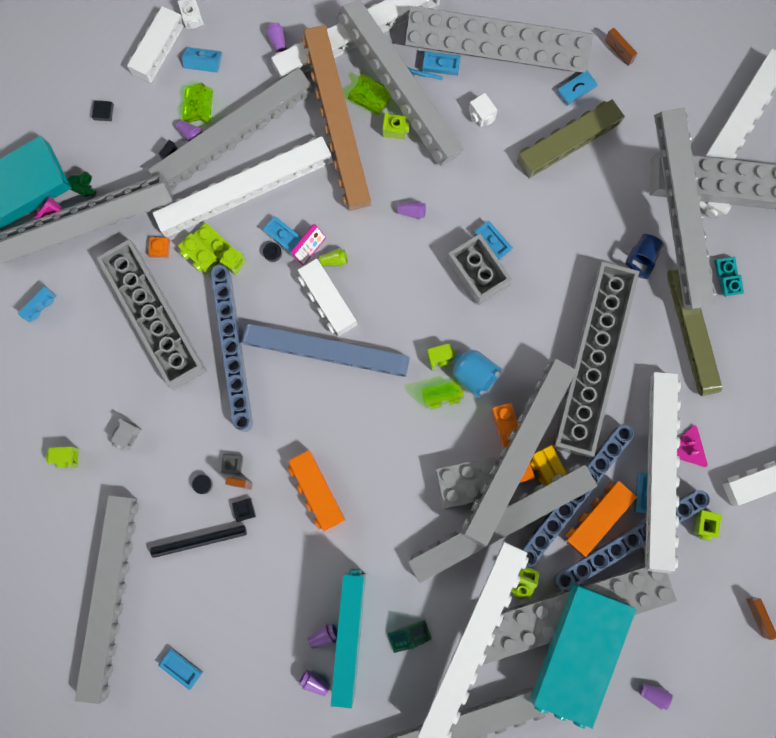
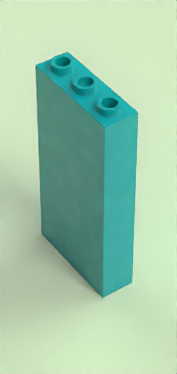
M42 136L37 137L0 159V229L42 206L49 196L54 199L72 189L51 144Z
M349 569L348 572L343 574L330 705L332 707L352 708L355 698L366 574L362 573V569Z
M573 582L530 697L534 709L541 713H546L547 711L553 713L554 717L562 721L569 719L580 728L585 729V726L593 729L637 609L628 603Z

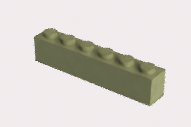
M613 99L608 102L603 101L595 110L586 111L578 120L573 119L569 121L566 127L561 130L560 128L554 130L550 134L551 136L540 138L534 146L522 149L517 161L530 179L621 125L625 116Z

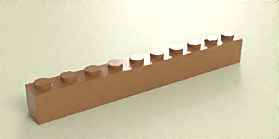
M326 24L304 29L305 37H302L304 49L308 48L309 54L306 55L308 65L313 67L311 77L313 83H317L318 89H315L317 100L322 102L320 112L322 118H326L327 124H324L326 135L331 137L329 147L331 153H335L336 159L333 160L335 170L340 172L341 177H338L340 188H344L345 195H342L344 205L348 206L349 211L371 206V198Z

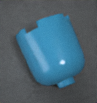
M468 350L464 354L459 353L453 361L455 362L453 367L454 378L477 399L481 397L480 392L482 390L487 392L498 377L495 374L502 371L500 366L477 350Z

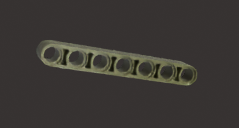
M678 268L668 270V283L697 391L700 396L720 393L722 391V384L701 307L695 309L684 308Z

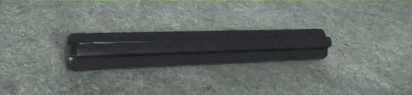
M245 525L151 547L150 554L152 558L246 536L247 529Z

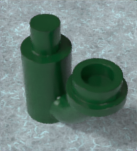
M84 171L82 174H74L68 177L72 187L71 191L85 197H95L97 191L89 185L92 176L88 172Z

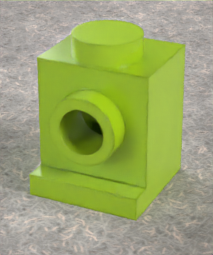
M385 112L383 137L405 139V133H409L410 122H407L406 116L391 115Z
M231 246L220 257V265L225 266L234 275H237L246 262L244 255Z
M450 343L427 349L431 370H435L437 365L440 368L446 367L455 359L456 352L454 348L450 347Z
M48 448L46 463L54 464L55 468H78L79 448Z
M704 510L696 513L694 534L699 535L698 539L711 541V538H719L722 514ZM704 522L707 524V529H706V530L703 529V528H704Z
M525 567V569L521 568L518 574L521 577L516 589L512 587L511 590L514 596L519 599H530L538 585L540 572Z

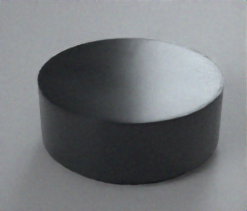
M276 243L265 245L263 248L265 259L269 262L280 260L282 257L281 247Z
M198 475L193 479L192 488L196 493L207 494L211 491L213 482L209 476Z

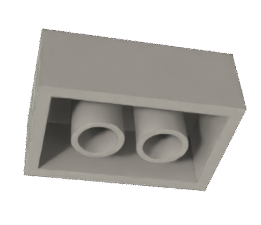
M481 234L476 235L448 253V262L478 305L510 286L512 278Z
M490 457L436 469L435 472L443 508L473 503L476 500L479 501L482 493H480L482 486L485 482L488 483L492 477L489 473L496 464L495 458Z

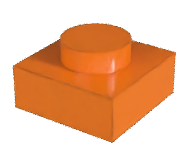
M150 237L148 255L155 258H169L170 239Z

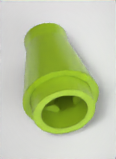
M338 248L319 256L322 267H343L344 264H348L345 249L341 250Z

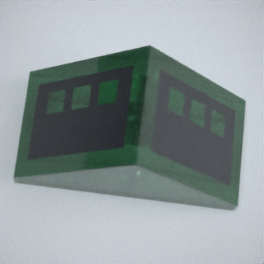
M425 620L387 633L394 653L414 649L432 640Z

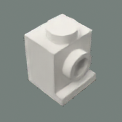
M196 0L178 1L187 29H194L204 25Z

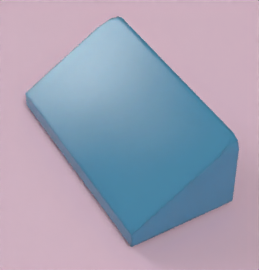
M187 47L182 56L183 67L185 69L217 73L220 67L222 52Z

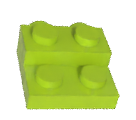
M206 222L194 234L190 233L178 245L181 249L179 253L186 260L190 258L194 262L192 264L194 268L199 272L203 270L206 274L220 262L221 254L231 246Z

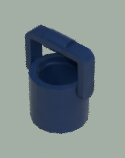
M642 234L637 245L632 248L625 261L626 266L640 271L638 277L641 279H648L656 265L655 262L664 247V243L653 235ZM633 260L647 266L644 273L638 266L632 263Z

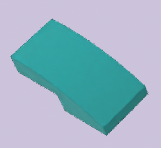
M735 256L714 260L718 281L724 297L743 294L742 276L738 275Z

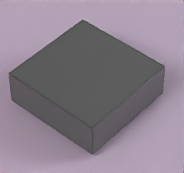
M223 454L221 473L241 475L243 456Z

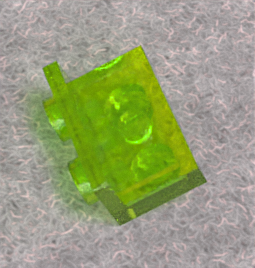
M364 74L359 76L357 85L348 95L349 100L378 115L387 107L391 98L390 93L383 84Z
M203 83L185 87L182 112L183 121L190 123L201 120L206 124L211 122L213 90Z
M458 381L421 390L425 409L430 408V410L441 408V405L449 403V405L458 404L464 398L463 390L460 389Z

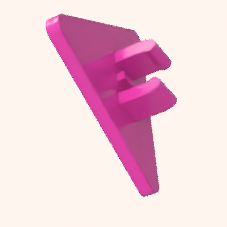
M693 425L680 437L677 456L682 461L707 467L708 463L698 428Z

